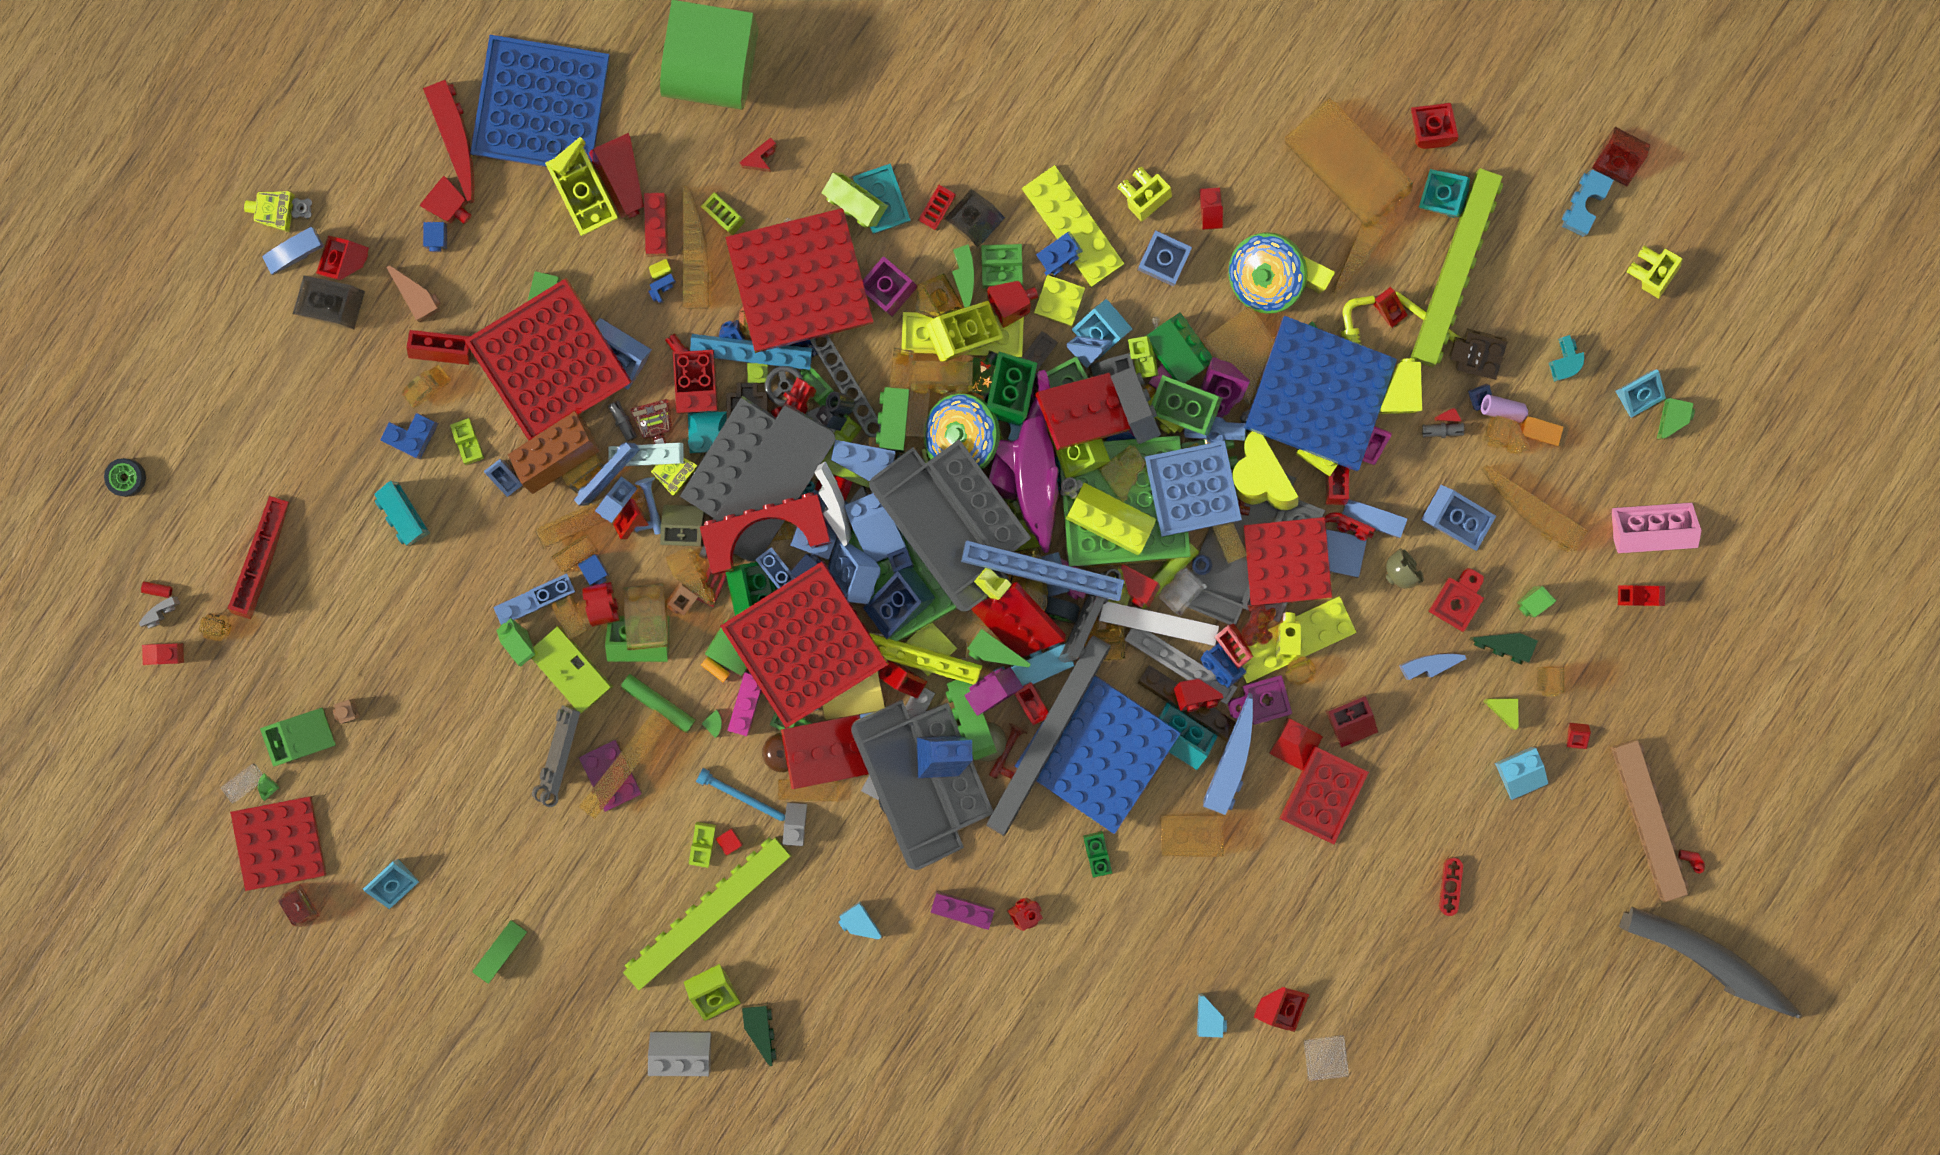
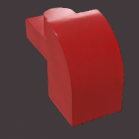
M1618 585V605L1665 606V586Z

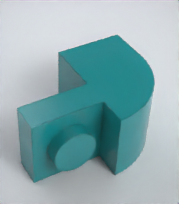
M1570 335L1558 339L1564 358L1549 362L1554 382L1574 376L1583 366L1584 352L1575 353V350H1577L1576 342L1574 339H1571Z

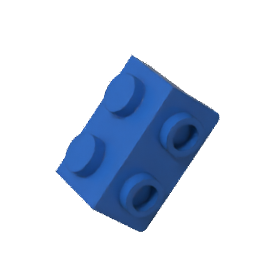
M1219 643L1211 650H1206L1200 659L1207 670H1211L1216 676L1217 681L1225 685L1227 689L1246 674V670L1243 667L1238 669Z

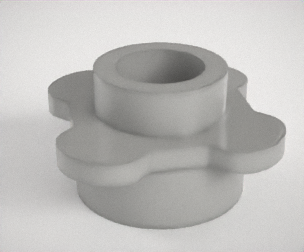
M295 198L292 200L294 206L291 214L294 218L305 217L308 219L311 217L312 201L310 199L299 200Z
M1071 477L1066 478L1061 484L1060 494L1062 496L1068 495L1072 499L1076 498L1079 489L1083 486L1082 481H1076Z

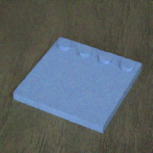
M1225 440L1144 457L1161 537L1242 520Z

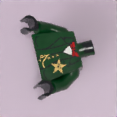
M989 350L985 361L974 357L973 360H970L952 374L947 373L943 375V384L948 382V388L952 389L955 386V382H957L959 386L983 396L984 401L988 403L998 354Z

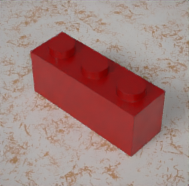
M644 193L646 255L648 257L668 256L667 196L665 193Z
M409 330L406 347L408 358L469 365L471 350L464 340L470 336Z

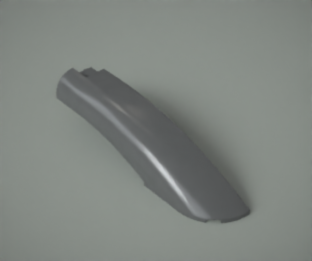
M1631 907L1629 914L1623 913L1619 925L1620 928L1664 944L1682 953L1725 986L1724 991L1792 1017L1795 1016L1799 1019L1802 1018L1799 1010L1772 982L1745 960L1721 944L1688 927L1647 911Z

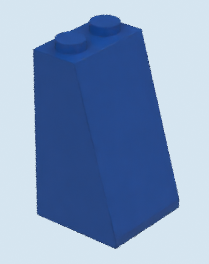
M960 736L917 737L918 778L959 776L973 761L972 740Z

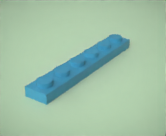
M692 334L690 351L713 350L714 358L790 366L807 370L811 368L812 348L786 345L755 353L752 341Z

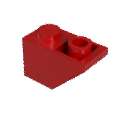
M1200 679L1179 682L1174 688L1180 711L1188 710V712L1199 710V707L1204 706L1207 709L1218 706V703L1224 698L1222 693Z

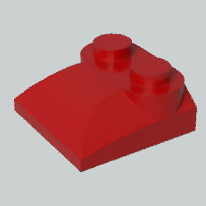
M1451 103L1411 107L1415 143L1418 147L1422 149L1447 147L1458 141L1459 136Z

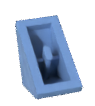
M1076 336L1067 343V348L1088 368L1112 345V340Z
M499 459L484 471L507 497L522 486L518 477L502 459Z

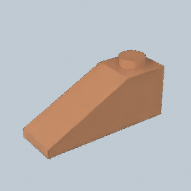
M392 266L386 267L418 322L441 311L438 306L441 303L435 293L432 295L428 290Z

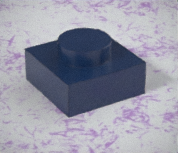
M1488 384L1468 391L1473 409L1476 411L1481 409L1484 397L1492 395L1490 385Z
M906 547L887 554L894 573L898 570L914 567Z

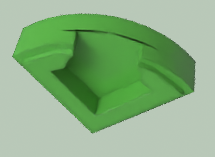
M717 709L702 722V725L715 738L719 735L722 727L721 715Z
M264 773L258 781V791L262 800L265 801L279 789V786Z

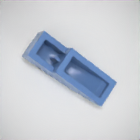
M310 227L281 243L262 257L271 275L305 259L308 257L307 255L323 248L324 245L315 228Z
M1350 499L1342 514L1375 528V531H1380L1397 538H1401L1407 522V518Z
M1433 654L1409 660L1400 664L1399 667L1406 680H1410L1423 672L1426 673L1427 677L1431 678L1465 660L1466 657L1459 654Z

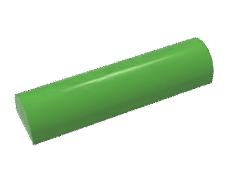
M629 674L621 684V689L683 732L688 733L695 723L696 719L633 675Z

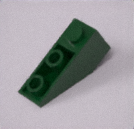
M1521 633L1475 636L1469 639L1474 641V646L1484 650L1486 647L1493 649L1492 653L1500 657H1504V654L1512 657L1510 661L1520 665L1523 662H1530L1538 640Z
M768 1003L743 1005L744 1029L769 1067L773 1066V1061L777 1060L776 1048H772L771 1040H775L774 1028H770L769 1020H773L772 1008H768Z

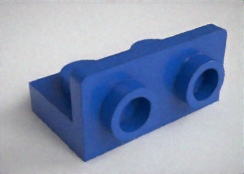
M1069 231L1036 255L1047 270L1044 272L1045 275L1053 274L1055 276L1064 270L1062 266L1067 262L1071 265L1079 259L1078 255L1083 250Z

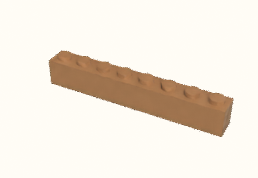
M1631 740L1612 746L1611 750L1660 900L1667 902L1688 895L1686 890L1689 888L1688 882L1685 877H1682L1680 871L1682 870V864L1674 853L1676 845L1674 840L1669 837L1668 831H1670L1667 820L1663 819V805L1660 800H1657L1655 794L1658 792L1654 781L1651 782L1649 775L1651 774V768L1649 763L1644 760L1645 750L1642 743H1639L1638 740Z

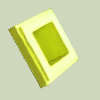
M667 259L649 267L654 280H658L673 272Z

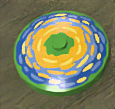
M1262 232L1246 238L1236 247L1229 262V281L1235 295L1245 306L1260 313H1277L1289 308L1297 302L1306 287L1307 265L1304 256L1294 242L1281 234Z
M953 394L940 400L931 409L924 426V444L930 459L960 439L981 470L989 464L999 445L1000 429L996 415L987 408V403L984 400L970 394Z

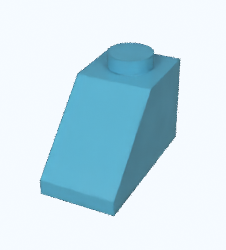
M861 902L840 914L839 918L841 920L838 922L844 931L848 930L850 934L873 939H880L882 937L881 932Z
M1199 993L1197 1035L1199 1037L1223 1038V1032H1227V1020H1224L1223 1015L1202 993Z

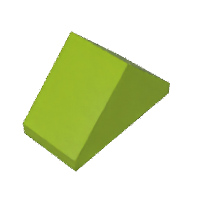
M1487 698L1483 701L1511 729H1518L1517 698Z

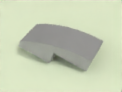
M170 597L154 606L139 622L140 627L147 626L150 629L160 625L159 621L164 619L162 611L166 614L176 610L174 606L180 604L178 597Z

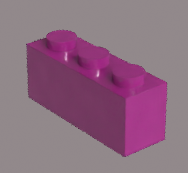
M936 891L931 907V913L987 930L990 928L995 911L993 907Z

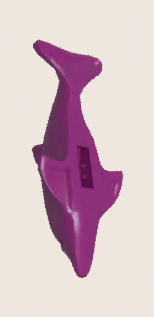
M1045 370L1038 371V374H1035L1034 384L1038 391L1051 388ZM1035 397L1028 409L1027 417L1023 421L1018 439L1015 441L999 440L996 454L1013 470L1017 498L1024 522L1030 532L1036 537L1042 551L1048 553L1058 499V467L1055 466L1054 451L1048 434L1047 423Z

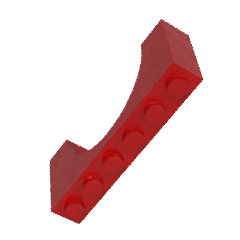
M813 492L802 495V499L795 501L794 498L783 500V504L777 506L774 503L762 506L763 509L759 511L749 509L743 511L744 515L736 517L735 514L723 517L724 520L716 522V520L704 522V526L700 527L712 574L719 575L734 570L733 554L740 536L750 526L763 520L780 519L796 525L804 533L812 549L831 544L820 497L817 494L814 495Z

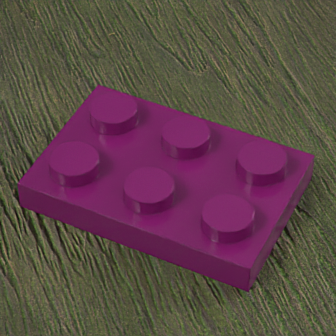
M616 740L579 757L605 812L642 794Z

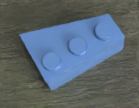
M835 440L831 460L870 482L873 476L894 462L896 452Z

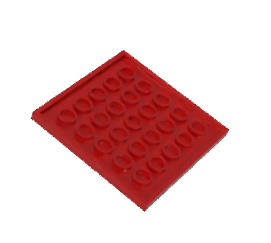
M843 208L725 237L755 353L873 324V318Z
M567 278L464 340L528 440H531L575 411L577 414H580L632 382Z
M823 561L720 625L785 728L889 664Z

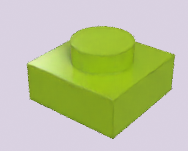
M747 363L748 383H765L768 376V365Z

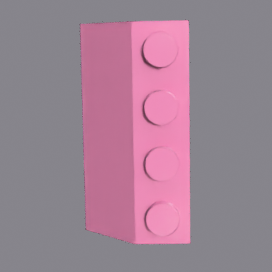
M1692 503L1612 508L1613 537L1618 553L1699 547L1701 528Z

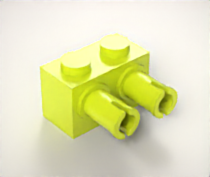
M1139 167V172L1136 170L1133 176L1143 186L1136 190L1126 179L1123 181L1124 185L1122 183L1119 184L1118 189L1128 198L1129 209L1142 222L1172 197L1171 187L1159 174L1152 178L1143 167Z
M1644 245L1638 257L1651 263L1653 267L1648 271L1633 262L1631 267L1628 268L1627 273L1641 280L1642 289L1659 299L1680 269L1682 258L1667 249L1658 254Z

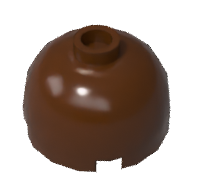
M777 733L765 741L762 747V757L769 769L785 773L788 772L783 738L782 733Z

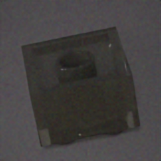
M972 189L945 218L950 225L978 248L1005 219L991 202Z

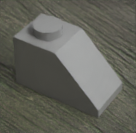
M787 802L783 845H804L807 804Z

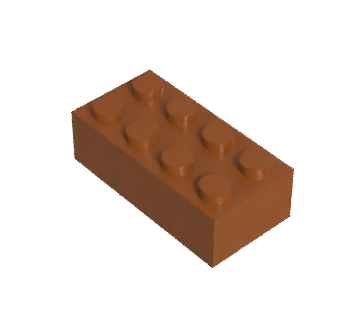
M574 411L509 453L508 456L521 484L534 494L600 450L586 421Z

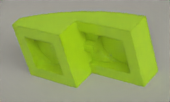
M1149 337L1128 339L1131 359H1134L1136 374L1141 373L1142 378L1157 376L1156 359Z
M470 419L451 424L450 427L463 463L468 465L484 459Z
M696 822L689 865L709 868L716 825Z

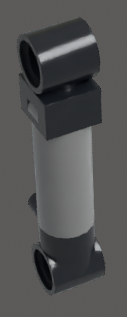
M831 392L827 396L826 405H822L816 415L818 421L833 432L836 430L841 431L847 421L844 415H849L853 411L854 399L846 394Z

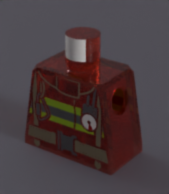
M664 399L631 408V414L643 439L653 438L654 444H666L664 435L672 432L669 400Z
M301 884L283 893L278 900L293 926L303 927L319 917L318 912Z

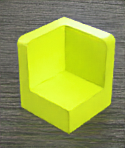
M985 568L974 581L990 598L997 600L1012 585L1007 579L999 578L988 568Z

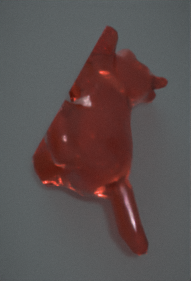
M1263 604L1249 605L1248 609L1251 617L1243 627L1242 639L1246 641L1248 646H1253L1257 642L1262 645L1267 644L1273 637L1272 633L1268 631L1267 625L1274 619L1276 610L1275 608L1266 610Z

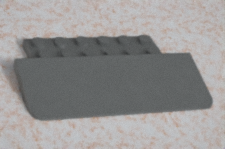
M742 396L680 497L713 517V520H716V522L724 520L723 517L735 514L736 517L744 515L743 511L755 509V511L762 510V506L774 503L777 506L783 504L782 501L785 499L794 498V501L798 500L815 474L814 472L818 465L822 463L834 444L835 434L819 421L788 404L784 405L776 418ZM768 519L753 524L740 536L735 546L734 554L747 561L755 562V559L766 551L785 520Z
M960 439L926 464L914 447H912L873 476L869 482L872 493L960 611H969L988 597L974 582L985 568L961 562L965 542L970 541L1014 552L1031 539ZM992 570L999 578L1009 580L1004 572Z
M1286 474L1291 485L1294 486L1296 478ZM1237 497L1242 520L1209 528L1199 555H1206L1211 559L1212 569L1206 575H1199L1192 569L1182 594V603L1187 608L1229 625L1234 623L1237 626L1243 609L1280 623L1288 603L1251 606L1244 525L1321 518L1326 511L1301 500H1298V506L1293 509L1279 510L1271 506L1267 500L1260 504L1251 505L1244 503ZM1205 562L1199 564L1200 569L1206 567Z
M899 700L853 723L851 727L852 735L907 866L913 870H919L964 848L957 830L984 819L993 813L973 761L959 776L918 778L917 737H961L949 703L946 702L910 718L903 700Z

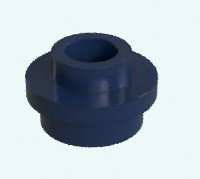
M1199 555L1192 562L1193 570L1199 575L1208 574L1213 566L1211 559L1206 555ZM1201 562L1206 563V567L1204 569H1200L1199 564Z

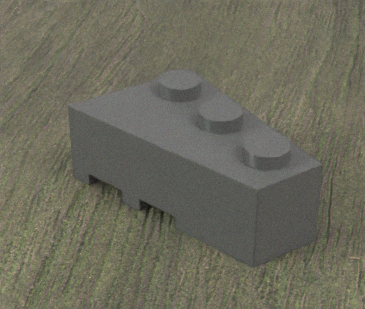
M1134 367L1112 375L1111 379L1138 444L1160 436L1161 433L1154 418L1157 416L1153 405L1149 406L1148 401L1151 398L1147 388L1143 390L1141 386L1145 384L1141 373L1136 374Z

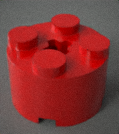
M612 582L588 586L582 589L583 600H586L585 609L592 627L620 620L618 613L619 605L617 598L613 597L614 589Z

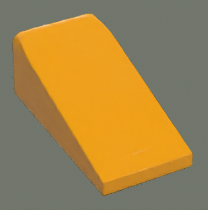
M1527 416L1523 420L1519 436L1559 446L1564 427Z

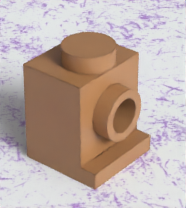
M680 580L678 586L667 599L668 608L676 614L681 613L685 615L698 598L697 591ZM679 595H683L685 597L683 600L677 599Z
M354 699L334 704L333 715L336 721L339 720L340 724L360 718Z

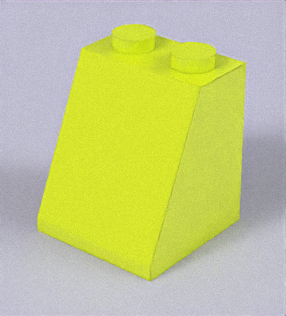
M1414 358L1401 360L1400 363L1395 365L1379 414H1407L1422 411L1421 362H1415Z

